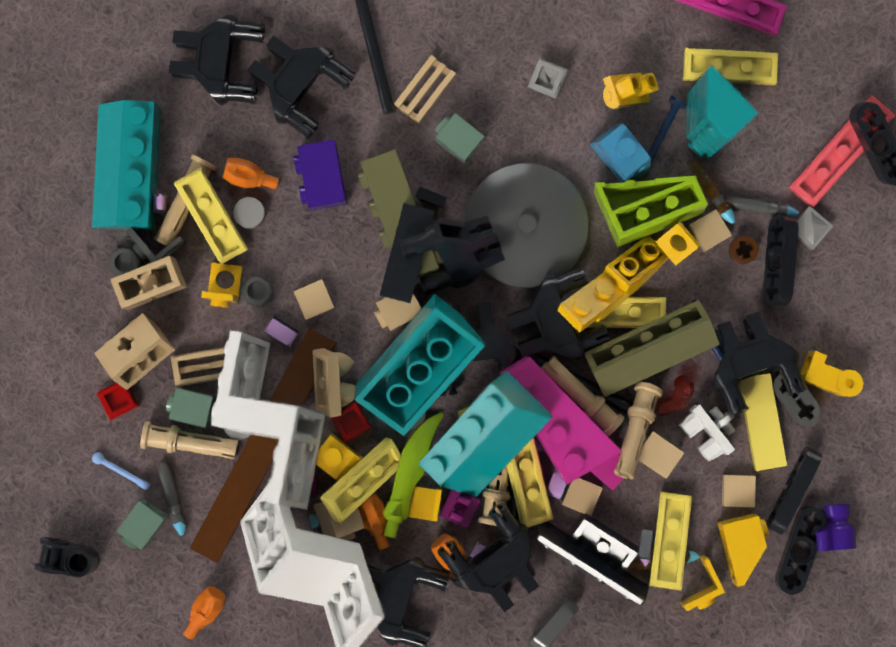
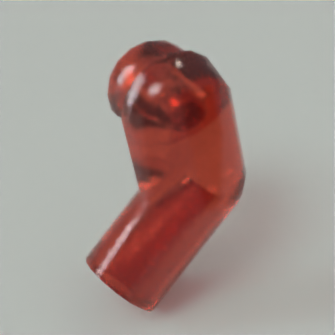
M678 376L674 380L675 390L673 395L656 402L660 417L681 410L688 405L694 393V383L690 381L688 376Z

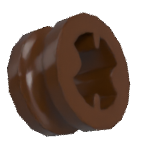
M740 236L729 245V256L735 263L748 264L758 256V244L750 236ZM743 241L745 242L744 246L749 244L751 247V251L747 253V259H743V254L738 256L736 253V249L740 248L739 242Z

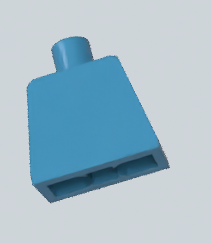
M623 123L612 125L589 143L620 183L627 180H635L636 182L650 171L651 157Z

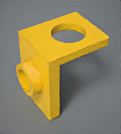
M682 222L674 225L656 241L657 245L675 266L700 247L699 242Z
M212 263L208 292L202 291L201 298L211 300L210 306L229 308V302L238 303L243 267ZM221 271H230L234 276V283L228 289L220 288L216 282L217 275Z
M415 486L412 491L408 517L437 522L442 490Z
M705 555L699 557L713 585L681 600L680 603L686 611L698 607V609L706 608L716 602L715 597L725 593L709 558Z

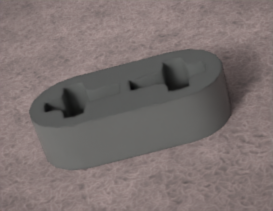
M781 373L776 374L772 379L774 395L790 417L801 425L815 423L819 419L821 412L818 402L807 389L799 394L796 392L794 397L789 396L787 391L780 392L782 376ZM798 399L803 405H811L812 409L809 411L811 417L809 419L805 416H798V413L801 411V408L796 403Z
M565 597L531 635L528 643L533 647H548L575 616L579 607L568 597Z

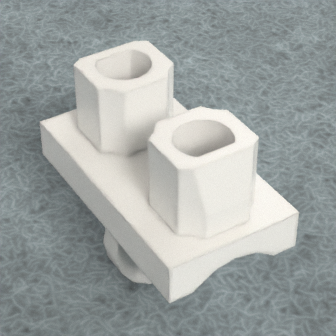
M695 404L688 409L690 414L684 418L679 426L689 438L695 436L702 429L710 438L697 447V449L707 461H711L722 454L729 455L735 450L720 431V428H722L728 436L733 434L736 430L730 424V421L735 416L730 417L729 411L723 414L715 406L709 411L715 418L713 422L701 405Z

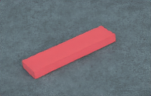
M873 95L865 101L877 104L888 123L896 116ZM864 111L865 115L861 120L862 122H868L867 118L871 113L870 111ZM850 119L788 187L812 208L864 151L850 123Z

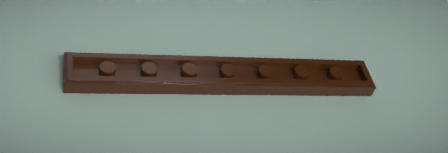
M309 328L269 402L302 408L314 387L312 350L325 348L333 351L337 342ZM256 435L250 436L190 549L215 563L219 562L274 461L273 454L279 439Z

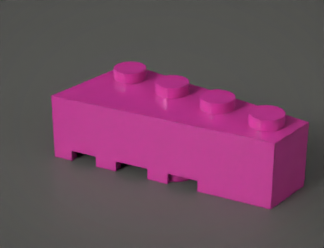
M524 357L499 372L500 375H503L508 371L553 416L536 436L562 481L567 485L622 452L530 357Z

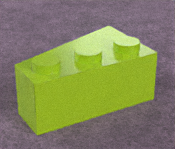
M696 176L655 178V180L636 182L635 180H627L622 183L608 184L599 182L595 183L594 195L617 248L674 226L679 222L699 216L705 212L708 205Z

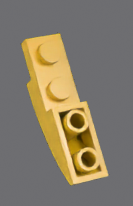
M647 236L609 263L601 275L561 303L558 312L581 332L594 321L599 323L620 306L669 257L650 236Z

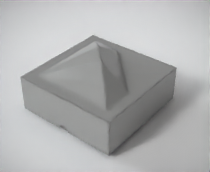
M539 58L528 87L558 99L569 70Z
M809 206L797 219L799 226L798 240L810 250H814L832 229L833 225Z

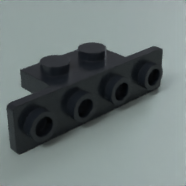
M587 513L571 535H568L548 521L540 524L535 538L545 548L556 551L567 558L572 565L581 567L594 575L597 581L602 584H608L616 589L627 600L634 601L639 605L644 604L649 586L625 571L638 554L639 546Z

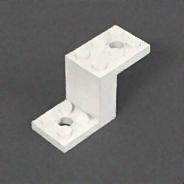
M230 331V336L224 349L225 360L223 370L218 378L219 390L217 399L212 407L213 419L211 426L250 435L279 439L273 454L275 463L273 474L267 484V503L307 509L325 415L297 406L260 401L271 343L242 332Z
M266 486L240 521L258 592L324 606L336 647H360L384 618L360 543L297 529L289 506L267 503L268 494Z

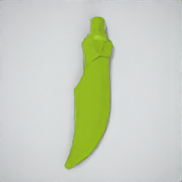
M442 412L425 419L414 430L405 444L398 463L391 497L383 510L384 517L387 520L384 536L396 539L399 524H402L408 518L412 491L425 471L418 463L429 452L434 433L444 417Z

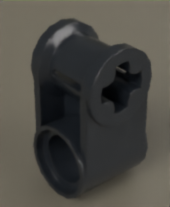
M41 537V555L39 563L35 564L34 569L44 573L82 577L94 572L98 568L100 556L94 548L70 543L66 540L52 537ZM79 554L87 558L88 565L86 569L80 568L77 564V556Z

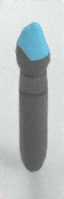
M727 196L724 198L725 204L737 209L769 215L799 216V211L786 204L778 205L741 196Z
M161 461L158 470L166 502L169 506L168 509L172 515L171 523L178 534L182 536L186 531V519L181 513V505L179 504L180 501L170 467L165 461Z

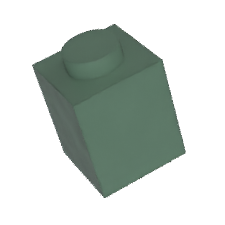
M456 113L450 119L447 116L444 117L435 129V132L438 133L435 137L436 142L464 165L483 143L485 137Z
M176 388L175 394L170 393L166 405V411L170 412L169 419L204 428L210 427L212 407L216 402L217 396Z
M144 498L137 502L116 532L122 535L121 541L134 550L137 548L143 550L148 547L170 516Z

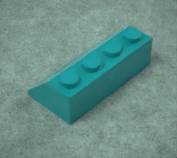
M712 65L687 93L686 138L690 141L688 147L699 158L704 156L708 160L758 114Z
M121 100L99 104L92 228L129 230L132 227L136 230L155 231L156 214L152 210L154 194L157 195L161 107L153 101Z
M434 294L357 382L354 400L404 436L483 349L485 343L457 310Z
M507 371L486 388L418 464L441 487L477 497L553 416Z

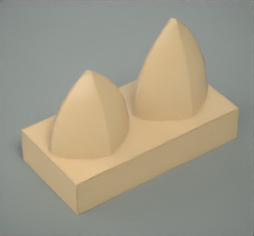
M325 348L312 350L316 410L330 418L340 416L341 408L351 403L355 398V386L350 383L340 382V377L345 375L355 362L349 356L340 352H332Z

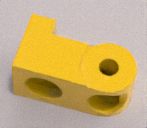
M808 351L801 369L805 383L843 397H853L861 392L864 383L863 378L855 370H840L824 364L827 355L818 351Z

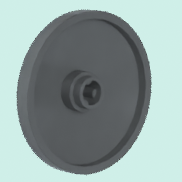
M522 163L495 171L475 189L466 208L464 223L488 215L492 224V231L497 235L501 244L498 248H501L505 260L485 268L483 271L496 281L519 288L539 287L546 275L551 273V275L555 274V277L567 273L578 261L587 241L588 214L580 193L566 177L546 166Z

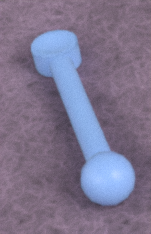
M96 452L92 456V461L95 464H103L133 481L141 488L149 489L151 485L149 482L108 461L102 453Z

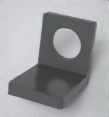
M132 227L127 230V233L135 241V244L132 246L133 249L144 261L148 258L151 262H155L167 256H172L187 244L185 239L178 237L156 254L138 230Z

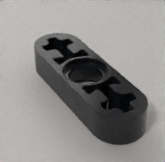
M872 102L858 103L850 111V123L878 180L886 185H896V170L894 171L895 177L888 176V172L891 171L890 165L896 166V139L881 108L877 104ZM864 111H870L871 113L867 118L868 122H862L861 120L865 115ZM878 135L883 136L886 141L885 148L880 153H877L873 148V140ZM886 158L887 161H880V159Z
M776 215L769 223L763 283V298L769 305L786 306L793 297L799 230L798 222L794 217ZM782 254V264L779 268L778 260Z
M809 447L803 449L786 482V485H788L787 489L783 488L767 520L766 525L768 529L780 535L784 534L820 465L822 460L821 453Z
M804 506L797 512L775 575L777 587L790 595L798 594L805 588L817 553L816 531L826 527L827 524L825 513L817 507ZM812 512H815L814 517L818 519V524L811 525L808 534L814 535L813 540L803 535H797L799 530L806 532L808 523L803 521L804 516H810ZM805 541L808 544L809 552L806 557L798 559L793 555L792 548L796 542ZM790 559L796 564L804 565L803 570L796 567L794 577L798 579V583L791 584L789 588H786L787 582L783 580V577L792 573L793 566L787 565Z

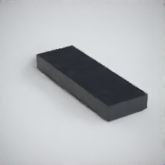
M403 203L380 296L411 304L424 253L406 260L399 240L426 232L428 225L432 224L435 211Z

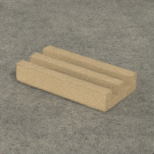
M431 55L396 100L394 106L419 124L454 79L456 73L449 70L442 62L440 63ZM434 66L436 70L406 107L404 105L405 101L430 68ZM441 73L445 74L444 80L418 114L414 113L415 107Z
M225 347L171 356L175 387L218 380L220 373L182 380L181 374L223 367L224 360L179 367V361L225 354Z

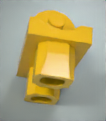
M641 73L610 75L603 78L606 85L603 91V99L605 104L612 109L651 102L649 94L659 90L653 73H646L644 75Z

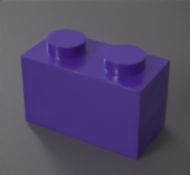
M335 140L297 146L299 155H294L293 158L296 173H302L304 185L299 186L302 205L308 204L310 211L347 205Z

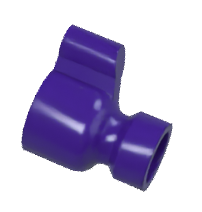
M849 504L824 505V513L828 519V524L826 527L816 531L817 551L857 548L855 528L847 520L850 516Z

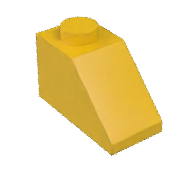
M331 434L318 450L316 465L339 481L363 457L337 436Z
M754 513L717 522L732 583L737 587L745 585L767 548L765 538L769 537L766 522L764 519L760 520V517Z

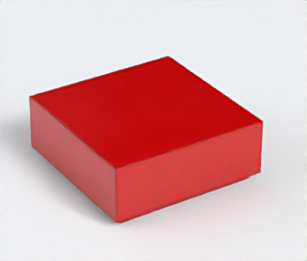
M114 383L96 393L110 421L139 407L131 388L126 390L118 383Z
M357 401L342 409L340 416L330 418L345 444L373 428Z

